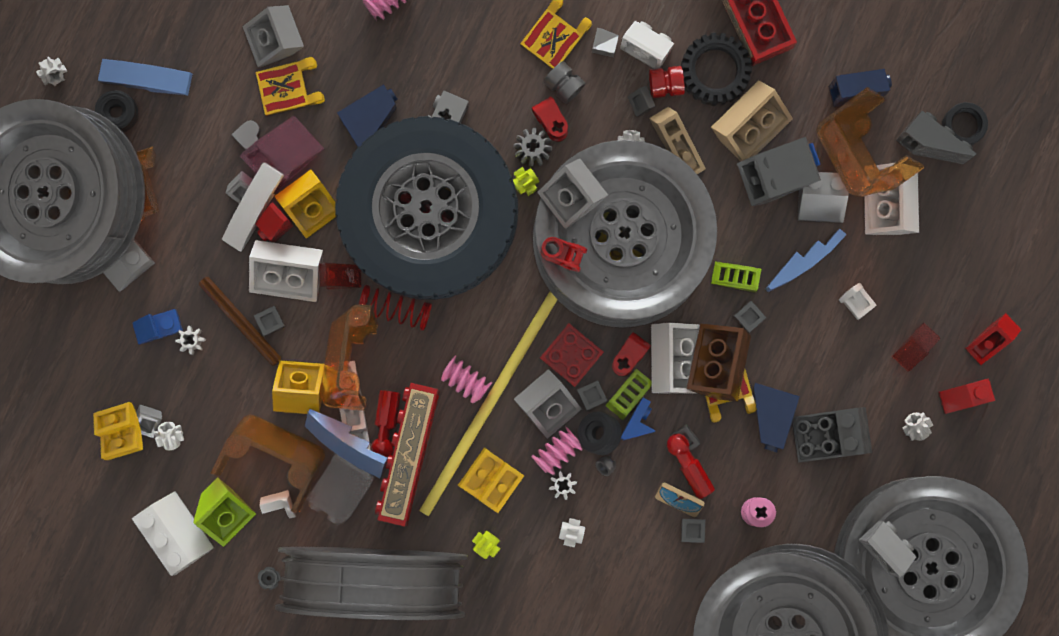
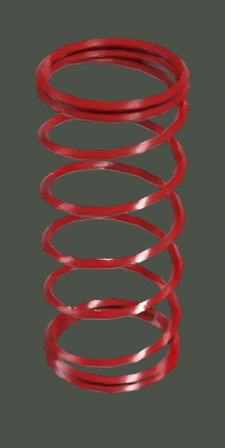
M365 285L359 301L358 313L367 314L375 301V317L378 318L382 314L387 304L386 318L387 321H390L399 307L398 322L401 325L406 320L411 309V328L416 326L422 315L419 329L425 330L431 311V303L424 302L420 314L412 326L414 298L402 322H400L403 295L400 296L397 306L389 319L390 291L377 316L379 288L376 290L373 300L365 312L370 293V286Z

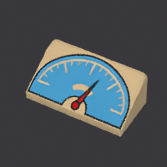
M665 482L661 483L655 495L657 500L692 517H697L705 504L704 501Z

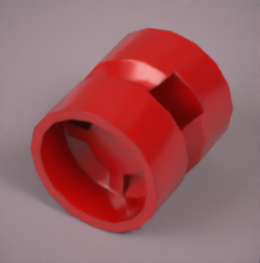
M681 66L668 67L667 71H664L663 68L649 69V84L652 98L665 97L667 93L671 96L684 95V76Z

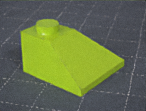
M217 477L201 493L193 523L224 547L256 513L227 484Z

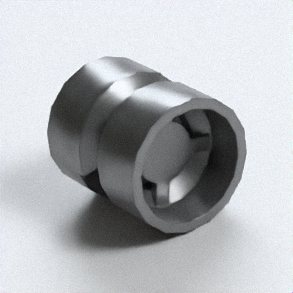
M564 61L555 66L543 80V83L551 91H557V97L564 104L574 99L586 85L578 75H572V69Z

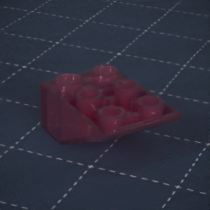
M292 116L258 139L240 157L255 174H257L262 163H267L284 174V177L274 191L275 193L321 153L324 148L295 116Z

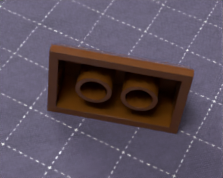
M700 323L687 390L717 400L738 402L751 336L744 328Z

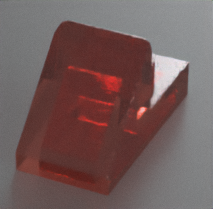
M319 264L320 287H326L328 290L361 288V270L357 265Z
M922 323L892 357L909 372L929 354V350L941 338L925 323Z

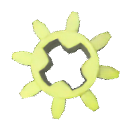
M521 167L514 172L516 178L513 179V182L520 195L526 192L529 196L537 191L535 185L539 183V179L531 168L525 171Z
M487 530L484 534L478 532L472 540L476 544L473 550L484 559H487L489 555L495 557L501 549L497 546L500 540Z

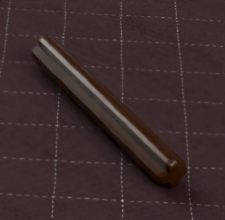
M209 277L203 278L199 282V286L272 366L278 364L281 360L280 355Z

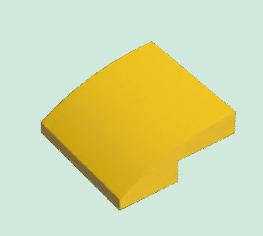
M131 402L93 413L94 435L99 436L101 440V459L111 460L143 450L140 424Z
M483 448L458 486L499 513L524 475L486 448Z

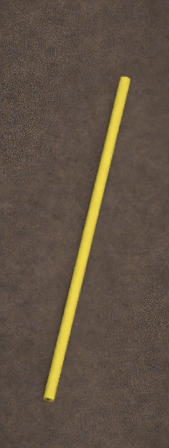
M610 212L603 214L604 219L607 218ZM549 291L419 511L429 516L557 302L556 297L551 291Z

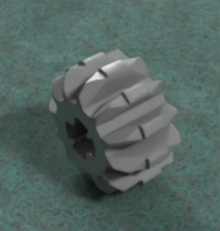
M533 128L532 134L529 135L525 129L523 130L525 138L520 135L516 137L520 143L514 144V149L519 150L515 153L516 158L523 156L521 164H525L527 160H530L529 166L533 167L536 160L538 165L541 166V157L548 160L549 155L546 152L552 151V147L547 145L551 142V139L549 137L542 139L545 135L544 131L536 135V128ZM531 143H535L536 147L539 146V148H535V152H530V148L527 149V147L531 146Z

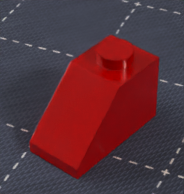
M273 202L255 223L259 228L257 231L258 235L265 242L269 239L272 243H275L293 227V224Z
M1005 313L987 327L965 349L982 365L1010 344L1020 333L1021 329Z
M989 378L938 392L944 414L995 401Z

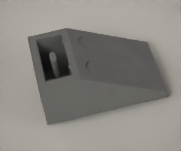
M921 111L896 139L898 143L914 155L965 164L977 154L968 142L960 141L955 137L953 130L949 127L941 126L936 122L937 118L934 115Z
M806 137L737 163L751 206L770 203L821 181Z
M866 407L793 417L792 423L798 463L872 453Z

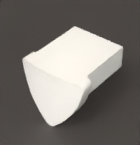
M861 283L850 288L839 299L841 303L847 306L857 320L877 306L863 289Z
M288 490L261 497L259 506L262 514L285 508L289 519L296 517Z

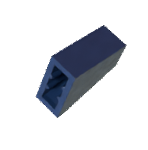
M885 69L836 76L828 87L835 108L885 96L890 91L892 82L889 74L886 75Z
M382 85L337 112L357 147H360L362 142L369 136L374 135V132L385 127L397 109L395 101L398 99L391 88L387 90Z
M755 383L753 389L760 442L765 444L764 449L777 453L778 449H784L800 396Z

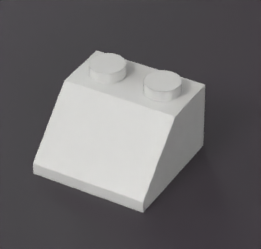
M634 21L624 34L620 49L656 69L662 67L674 43L671 42L672 39L669 36L652 31V27L647 23Z

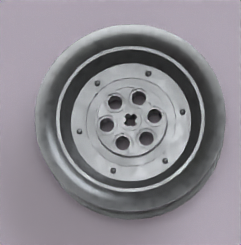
M44 99L22 100L0 108V275L25 283L73 284L102 274L113 266L127 251L135 238L142 220L145 203V183L141 164L132 144L114 123L89 109L68 106ZM61 169L62 174L59 178V170ZM71 189L72 194H71V197L69 198L68 193H69V190ZM37 209H39V216H38V217H37V215H36ZM60 209V216L58 218L57 212Z
M633 140L609 141L591 146L567 160L552 178L565 165L580 158L608 196L593 210L566 229L543 199H540L533 229L534 255L540 275L548 289L561 304L579 317L590 322L610 327H635L657 321L676 310L687 300L701 283L711 265L717 242V221L711 197L704 183L688 164L670 151L659 146ZM626 210H636L638 213V217H628L626 214ZM611 212L615 215V220L612 222L606 221L603 214ZM644 226L649 227L652 230V235L644 236L641 233V228ZM620 230H622V232L627 231L629 233L627 239L625 238V236L623 238L619 237L621 232ZM603 233L606 235L607 241L600 243L596 240L595 235ZM549 237H557L587 248V253L583 254L579 266L581 268L580 272L568 270L543 259L540 254L543 242ZM547 244L545 247L549 254L554 255L558 252L554 244ZM635 247L641 248L644 251V256H634L632 249ZM611 251L620 252L622 258L618 261L611 259L609 254Z
M927 476L904 478L885 484L872 491L854 507L845 520L837 538L834 554L853 565L871 584L884 608L889 636H1003L1016 619L1023 604L1028 583V560L1019 529L1005 508L997 500L980 488L965 481L948 477ZM878 521H884L885 523L889 521L897 529L896 535L902 541L905 539L913 546L916 558L905 572V574L907 572L913 574L912 583L907 585L903 579L904 575L901 578L891 576L859 541ZM929 538L935 541V548L931 551L926 548V541ZM951 551L955 556V560L953 563L948 564L945 557ZM926 564H931L932 572H927ZM951 575L953 577V585L947 588L944 584V579L946 576ZM930 585L933 593L930 597L926 598L923 590L925 586Z
M782 544L752 553L727 570L714 582L700 604L696 615L693 636H889V628L884 608L878 595L867 579L853 565L822 548L803 544ZM795 616H803L805 625L798 624ZM772 617H779L782 621V626L775 625Z
M279 547L278 552L286 553L289 556L282 559V562L285 563V574L280 580L284 581V592L279 598L284 603L275 605V610L311 616L385 620H443L465 617V612L456 609L462 605V602L458 601L459 588L463 587V584L459 583V573L463 566L456 562L466 560L468 555L430 551L340 547Z

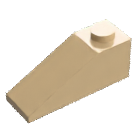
M667 107L649 118L668 151L682 159L696 174L706 169L676 111Z

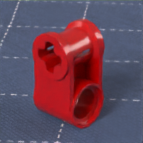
M551 96L531 108L536 119L543 126L552 141L561 142L566 139L568 135L567 121ZM554 127L562 128V132L554 131Z
M557 237L547 238L540 248V254L543 259L575 272H580L581 268L579 266L583 254L587 253V248ZM547 244H554L558 252L554 255L549 254L545 247Z
M632 332L612 363L613 372L618 376L628 375L636 364L641 361L651 345ZM624 360L627 361V365H626V366H627L628 369L623 368L622 370H620V369L618 368V367H619L618 361H619V362H623Z

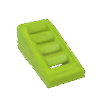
M715 261L711 284L756 293L759 286L761 269ZM721 268L725 269L723 281L719 280ZM730 270H734L732 282H728ZM739 272H744L742 284L738 283ZM749 273L753 274L751 285H747Z
M636 368L606 404V407L620 419L624 420L650 389L652 381ZM635 378L644 386V389H641L632 380ZM627 386H630L639 395L636 396L627 388ZM623 393L633 402H628L624 397L621 396V394Z

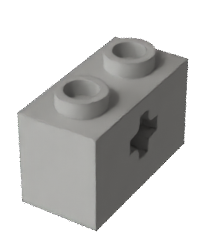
M443 91L441 96L437 95L433 103V108H435L433 115L428 116L441 117L440 115L444 116L447 112L451 120L461 124L469 106V101Z

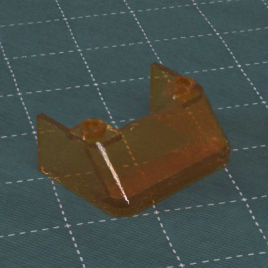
M868 87L822 120L817 127V136L847 191L856 197L893 190L924 169L923 164L906 155L894 165L879 171L861 138L872 127V121L868 113L886 99Z
M247 415L243 417L226 440L211 474L221 476L229 458L243 457L251 445L292 465L288 472V480L292 486L300 489V492L291 512L299 513L325 460L324 449L258 416Z

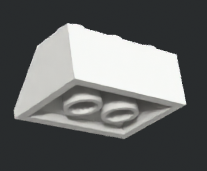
M902 161L864 167L865 234L902 235L919 233L918 165Z
M255 240L249 256V292L317 302L323 265V250Z
M683 323L651 324L652 393L698 394L687 390V384L700 325Z
M176 491L153 503L132 518L171 576L177 575L214 549L205 533L193 523L194 517Z

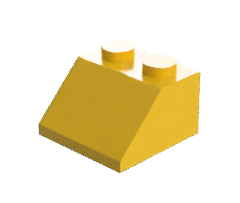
M312 170L306 172L274 196L306 239L337 216L335 215L336 202Z
M279 361L272 389L273 411L308 414L309 409L320 413L325 364Z

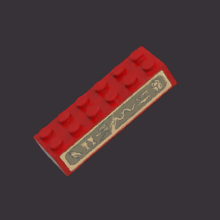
M722 0L744 49L746 48L748 51V57H751L752 66L789 51L796 45V38L778 0Z
M410 383V387H405L402 400L406 404L404 410L399 411L397 423L400 424L398 433L394 432L391 446H394L395 449L393 456H388L386 464L389 474L388 478H383L380 491L384 492L382 501L377 502L375 514L378 515L377 520L404 527L408 526L440 391L438 389Z

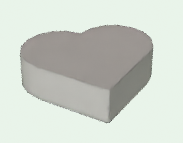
M246 121L232 136L244 149L254 151L259 146L257 136L260 133V127L254 121Z

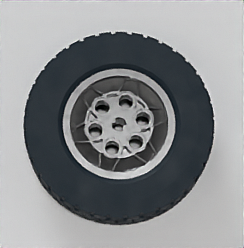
M429 116L402 119L400 122L396 121L385 128L379 129L355 150L351 159L348 160L344 167V172L341 174L338 183L335 215H337L336 222L340 238L347 253L357 267L371 280L405 297L426 300L444 299L467 292L481 284L498 268L506 257L517 229L518 199L512 176L505 161L496 148L480 133L451 119ZM423 179L430 181V187L425 191H421L418 188L419 182ZM444 188L451 190V197L447 200L439 197L440 191ZM409 193L412 197L410 203L401 204V195ZM425 204H432L429 213H422L425 210L423 207ZM446 211L454 213V219L450 223L442 221V215ZM413 216L414 223L411 227H403L402 221L404 217ZM427 225L435 226V233L430 237H426L423 233Z

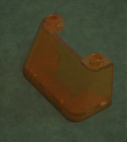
M359 304L350 307L335 319L330 326L320 389V398L328 407L365 411L367 399L361 396L359 392L360 379L357 374L348 371L352 343L364 344V339L367 335L371 333L377 334L378 322L371 305Z

